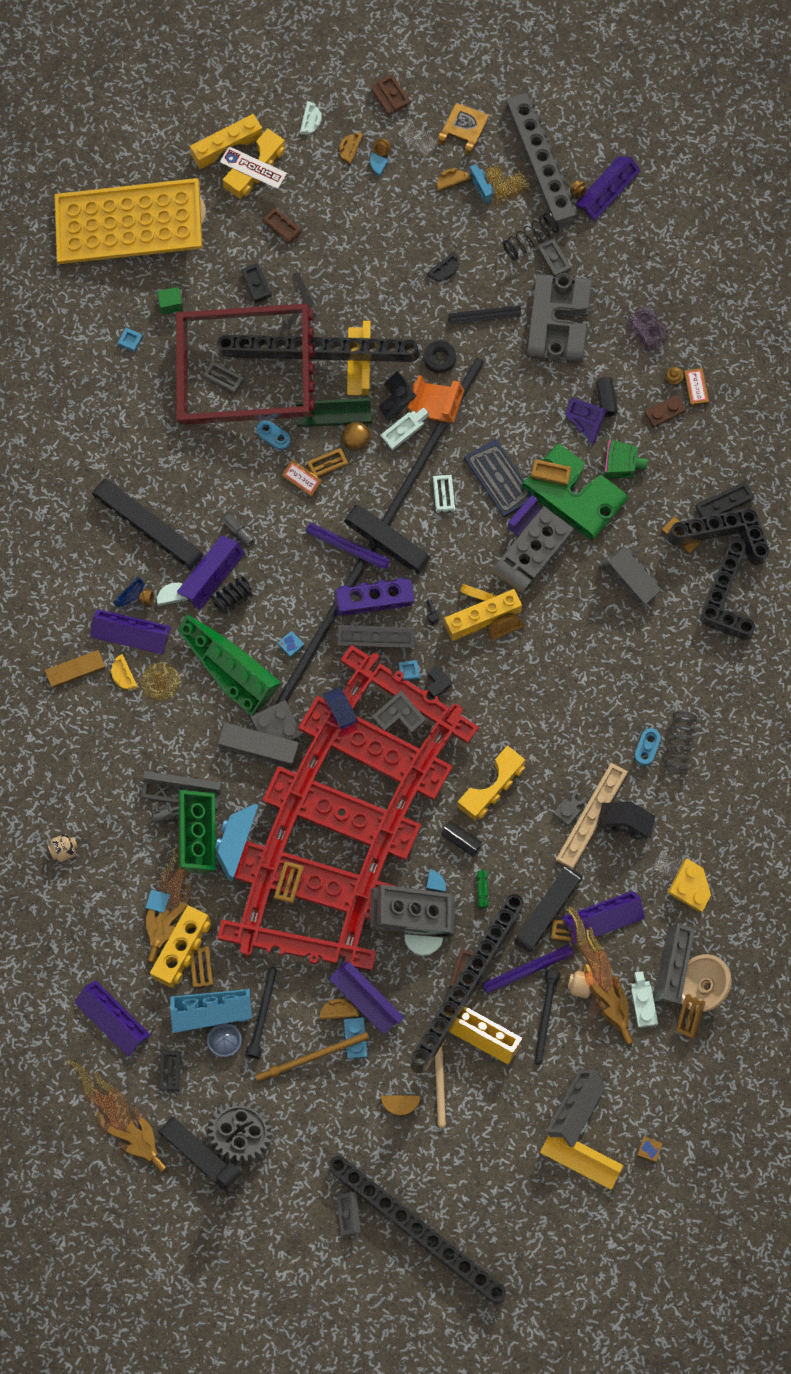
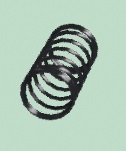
M545 212L540 216L539 221L533 220L532 227L525 226L524 232L517 231L516 238L510 236L508 240L502 242L505 252L512 260H518L519 256L517 250L509 241L510 238L517 240L523 253H527L524 245L518 240L517 234L519 232L524 234L529 245L535 248L532 240L526 235V227L533 230L540 243L543 242L540 235L533 228L534 222L539 223L545 235L550 238V233L541 223V217L544 218L546 225L551 227L550 230L553 233L559 232L558 223L550 213ZM548 220H550V222L554 225L556 230L550 225ZM506 243L509 245V248H510L511 252L513 253V255H512V254L510 253V251L508 250V248H507V246H506Z

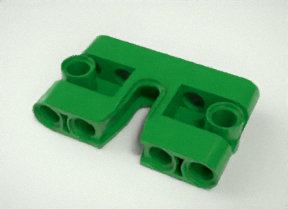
M556 444L541 461L571 467L567 487L530 479L531 474L521 484L522 488L529 490L531 495L538 499L540 503L590 540L596 538L628 500L625 492L602 475L588 483L580 493H572L571 489L576 485L585 462L560 444ZM601 512H606L609 516H603Z

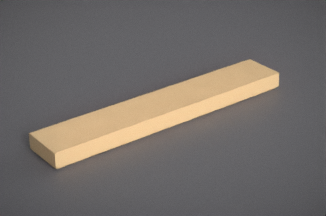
M610 763L557 856L556 862L574 869L598 826L597 822L602 803L612 802L628 771Z

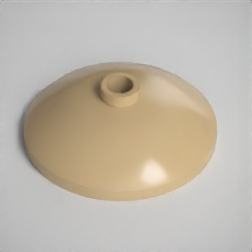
M708 954L690 959L681 1004L683 1005L685 995L690 994L693 998L697 997L700 1001H706L703 1012L710 1011L719 1006L727 997L731 987V973L725 962L714 955Z

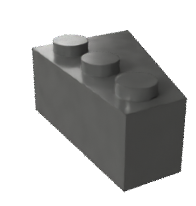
M622 547L614 551L598 567L601 570L605 567L612 574L610 578L614 582L618 580L624 587L623 591L639 606H643L661 591L659 583L655 578L648 575L647 569L642 563L636 561L630 549Z

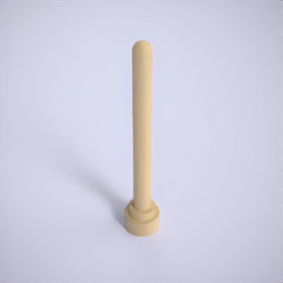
M441 1046L435 1056L438 1127L442 1129L446 1126L443 1052Z

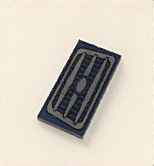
M496 439L464 457V460L504 518L519 510L531 497V492L522 488L521 484L524 482V479Z

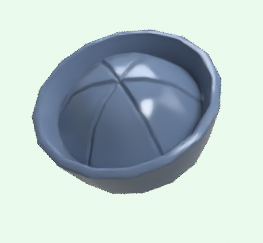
M228 1023L214 1026L207 1037L208 1048L213 1054L220 1057H228L236 1053L242 1041L239 1030Z

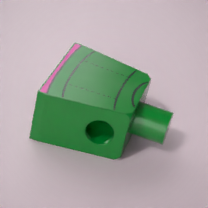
M609 439L604 477L606 479L634 478L635 468L646 470L648 459L637 457L638 448L636 446Z

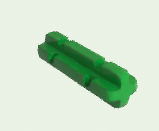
M479 870L477 871L478 908L485 909L489 905L487 899V871Z

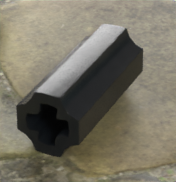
M599 378L596 385L600 407L606 409L604 417L616 416L618 409L613 378Z
M451 820L441 832L443 837L472 857L482 845L479 839Z

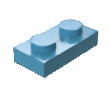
M477 164L470 166L469 175L485 204L491 202L494 191L491 184H487L484 171L479 169Z
M364 1017L344 1019L346 1039L365 1032ZM366 1041L348 1047L347 1059L367 1058Z

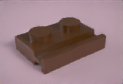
M393 74L377 81L374 85H370L371 91L388 116L411 105L410 99Z

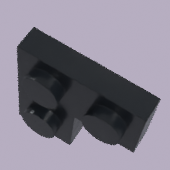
M398 371L384 383L391 395L379 406V409L389 421L417 396Z

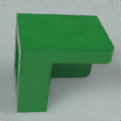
M178 287L157 291L161 315L183 311Z

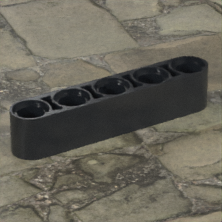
M354 505L344 519V522L350 528L408 569L415 570L416 574H420L430 560V556L425 551L359 505Z
M566 865L515 938L514 943L531 953L534 945L536 946L543 937L545 929L547 930L555 919V915L565 905L566 899H569L576 889L577 883L581 882L583 875Z

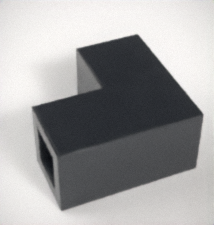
M438 665L428 672L429 678L434 682L427 687L428 694L435 699L436 696L439 697L449 689L453 682Z

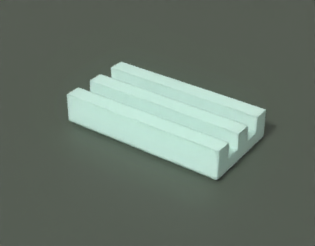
M452 475L433 476L436 513L440 511H455ZM437 480H441L443 506L441 507L439 504ZM444 480H448L451 506H447Z

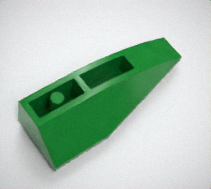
M189 615L184 617L177 629L222 691L248 714L253 716L274 695L281 682L231 641Z

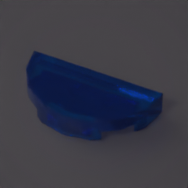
M137 577L113 601V604L116 607H123L133 601L142 592L145 582L140 577Z

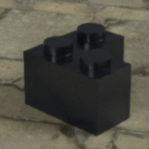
M631 801L602 803L597 825L604 828V831L614 834L616 831L628 833L632 839L642 840V838H651L656 816Z

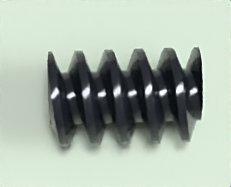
M242 575L241 580L235 579V584H228L229 589L223 587L222 592H216V597L214 595L210 596L218 611H223L227 614V607L233 610L234 602L237 605H241L240 598L247 601L246 594L253 597L252 589Z

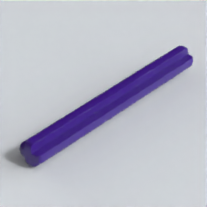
M309 523L306 528L308 534L382 569H387L390 564L389 559L313 523Z
M570 945L562 947L483 983V989L486 994L572 956L574 953Z

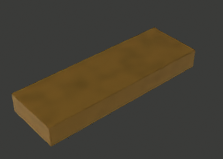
M99 650L46 669L45 673L53 689L103 670L105 665Z

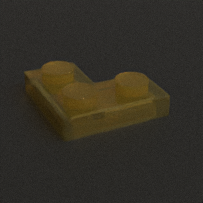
M498 163L483 169L487 184H491L493 188V196L496 202L530 188L522 171L505 178Z

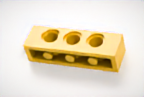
M515 589L445 617L444 626L451 640L454 641L490 626L501 616L521 613L522 604Z
M190 906L186 907L150 972L154 980L172 989L181 982L183 970L191 964L192 952L199 949L202 943V936L211 927V920L207 914ZM190 928H196L193 934L187 933ZM180 945H187L185 950L178 951ZM171 962H177L174 968L168 967Z

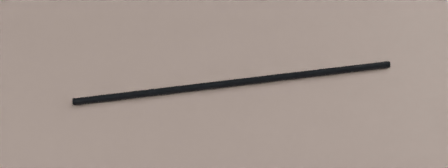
M479 358L475 359L461 383L464 389L461 401L484 364V361ZM439 421L381 520L388 526L391 524L449 422ZM370 541L366 546V549L373 552L377 548ZM359 558L344 586L347 585L349 588L355 586L368 563L367 561ZM335 601L274 705L284 700L287 702L337 617Z

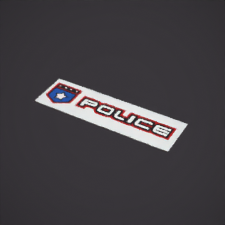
M228 147L220 161L277 189L287 174L231 147Z

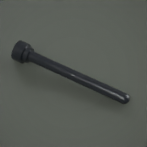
M275 967L269 969L253 1040L246 1048L245 1056L249 1058H261L260 1041L277 973Z
M545 970L544 979L546 980L547 988L535 1054V1063L538 1065L543 1061L554 988L557 982L560 981L561 976L560 972L554 970Z

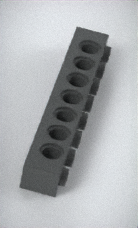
M527 92L506 98V109L547 212L555 218L559 227L575 223V217L578 215L575 205L571 204L569 190H566L564 187V177L558 172V162L552 157V147L550 143L547 144L546 132L544 128L541 129L540 117L538 113L535 114L532 98L528 97Z

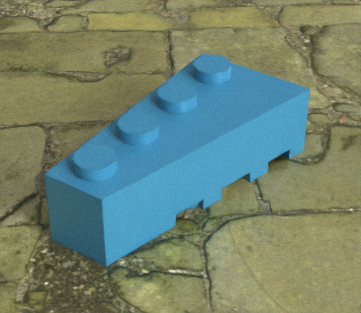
M250 989L170 997L172 1032H181L235 1021L243 1022L251 1019Z

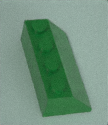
M179 790V868L187 873L207 874L215 871V793Z

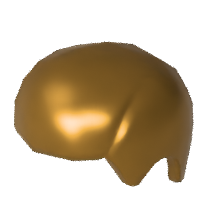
M352 422L345 426L341 436L343 443L349 449L361 450L364 446H368L372 438L369 428L361 422Z

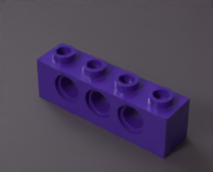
M397 578L393 582L381 580L371 585L360 583L356 585L357 587L350 588L347 585L341 586L334 593L338 617L412 606L415 601L411 580H405V578ZM389 590L395 591L396 594H397V596H395V597L390 596V595L388 594V591H389ZM369 594H377L378 599H372ZM351 596H358L360 601H352Z

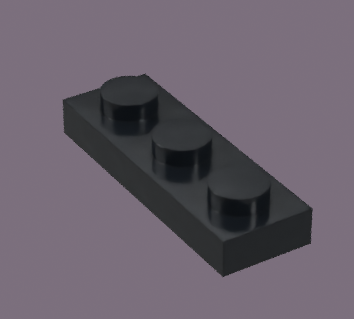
M745 481L696 504L695 508L700 517L726 513L754 500V495Z

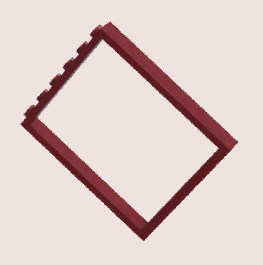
M308 303L176 312L177 421L180 425L312 417V410H315V400L312 399V392H315V383L312 381V374H315V366L312 363V356H314L315 351L314 345H311V338H314V328L311 327V321L314 320L313 309L309 307ZM302 313L303 406L188 414L187 321Z

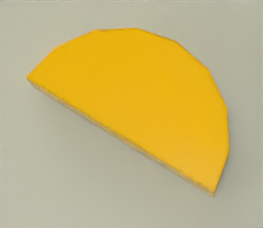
M465 584L460 589V592L484 601L497 596Z
M121 654L112 664V678L123 689H136L138 686L123 654Z

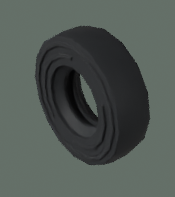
M442 340L430 343L425 348L423 354L426 367L436 373H445L451 370L457 358L454 347ZM437 351H443L446 353L447 359L442 363L434 361L433 354Z

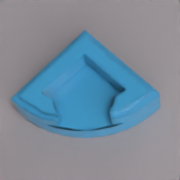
M372 153L370 165L374 173L380 177L388 164V159Z
M430 869L426 890L446 893V884L443 877L438 872Z

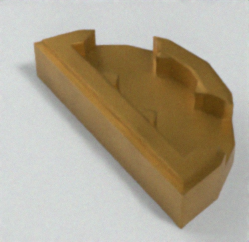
M355 132L352 135L345 136L340 142V156L350 166L364 133Z
M457 168L447 169L438 178L437 191L441 192L471 181V177L467 172L457 170Z
M504 615L491 624L488 637L492 641L522 629L525 625L516 615Z
M337 998L330 1000L324 1005L320 1011L319 1020L357 1018L359 1015L352 1003L346 999Z
M381 1095V1102L388 1112L401 1117L409 1115L418 1107L421 1096Z

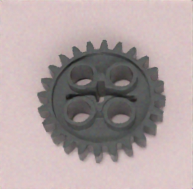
M233 1101L231 1107L226 1103L224 1110L219 1107L217 1113L212 1114V1119L209 1120V1127L207 1128V1133H209L207 1140L211 1141L210 1147H216L215 1154L222 1153L220 1159L227 1156L228 1162L235 1159L236 1165H238L239 1160L246 1164L248 1159L254 1162L255 1156L261 1158L262 1152L266 1153L267 1146H270L271 1143L269 1139L272 1137L270 1132L272 1126L267 1125L269 1118L263 1119L264 1112L257 1113L258 1107L251 1109V1103L244 1107L243 1101L237 1106ZM236 1118H242L244 1122H239ZM226 1129L230 1133H223L221 1130ZM250 1132H254L258 1136H252L250 1135ZM234 1144H241L243 1147L238 1148Z

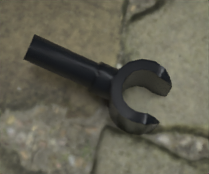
M427 599L431 614L427 615V619L431 625L439 622V614L435 611L431 599Z

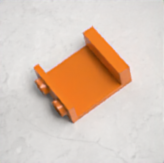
M418 375L417 381L413 384V391L417 396L407 405L410 413L413 411L417 413L424 407L430 415L427 419L454 423L464 393L461 383L453 381L451 387L429 384L424 381L422 376Z

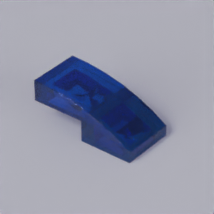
M341 687L323 694L324 700L340 729L358 722Z

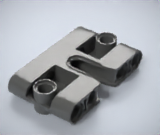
M561 273L558 276L536 275L527 357L546 358L553 362L561 360L583 362L586 325L570 320H560L556 317L588 315L592 279L571 278L566 273ZM561 283H566L567 285H566V286H561V285H559V284H561ZM557 349L560 352L554 353L552 350Z

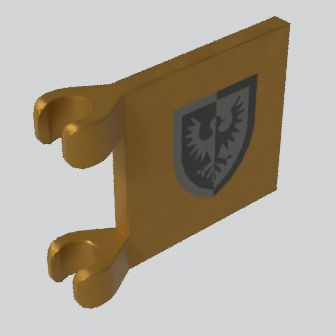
M456 103L443 130L438 136V144L444 146L449 135L467 142L465 154L471 156L489 115Z

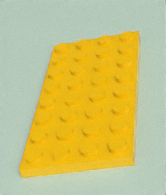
M198 178L55 194L58 264L203 249L200 181Z

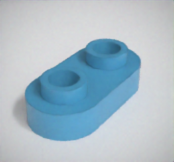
M262 421L258 424L257 435L277 450H285L290 446V436L287 432L270 421ZM267 427L269 430L264 431L263 428ZM282 437L284 440L279 441L278 438Z
M649 728L642 733L635 752V761L641 766H648L654 760L661 740L660 733L656 729ZM652 737L654 741L648 742L647 738ZM646 754L648 758L642 759L641 755Z

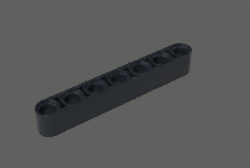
M103 479L92 492V495L96 499L99 498L103 505L110 510L116 511L115 514L124 521H129V524L139 532L145 533L144 536L153 543H158V546L168 554L174 555L173 558L182 565H187L189 570L203 557V553L196 546L107 479Z

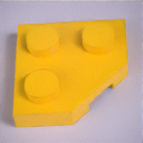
M684 859L667 893L696 911L703 912L711 896L704 869L691 860Z

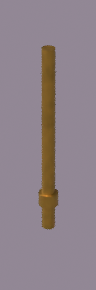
M364 1032L279 1066L277 1064L273 1065L268 1070L255 1074L257 1082L270 1077L281 1076V1073L366 1041L369 1039L368 1033Z

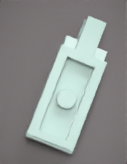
M424 407L417 413L415 411L409 412L380 436L393 451L421 429L424 425L423 421L430 415Z
M643 971L635 972L636 983L631 984V992L638 1028L658 1025L652 988L649 981L645 982Z

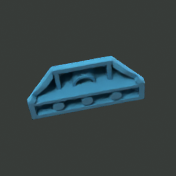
M253 804L230 815L229 820H224L221 831L224 834L222 839L218 838L214 849L218 850L216 857L228 881H233L258 808L257 804Z

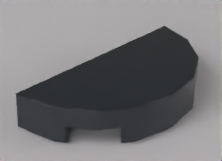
M453 251L427 272V276L437 281L453 277L458 268V257Z

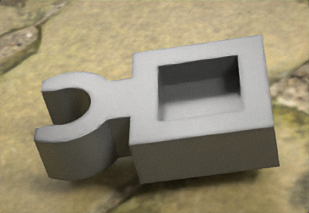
M578 791L572 794L570 802L565 799L553 813L555 817L567 826L580 813L581 810L577 807L584 805L586 802L585 797L581 801L575 799Z

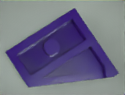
M571 397L565 415L570 421L574 422L580 432H583L590 443L595 444L606 409Z

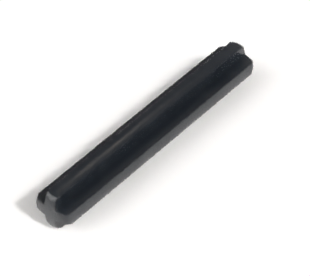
M517 305L450 313L448 319L450 324L518 317L521 316V308Z

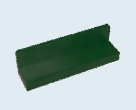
M371 398L315 401V410H312V417H297V427L348 425L352 422L372 424ZM303 401L296 402V407L303 406Z

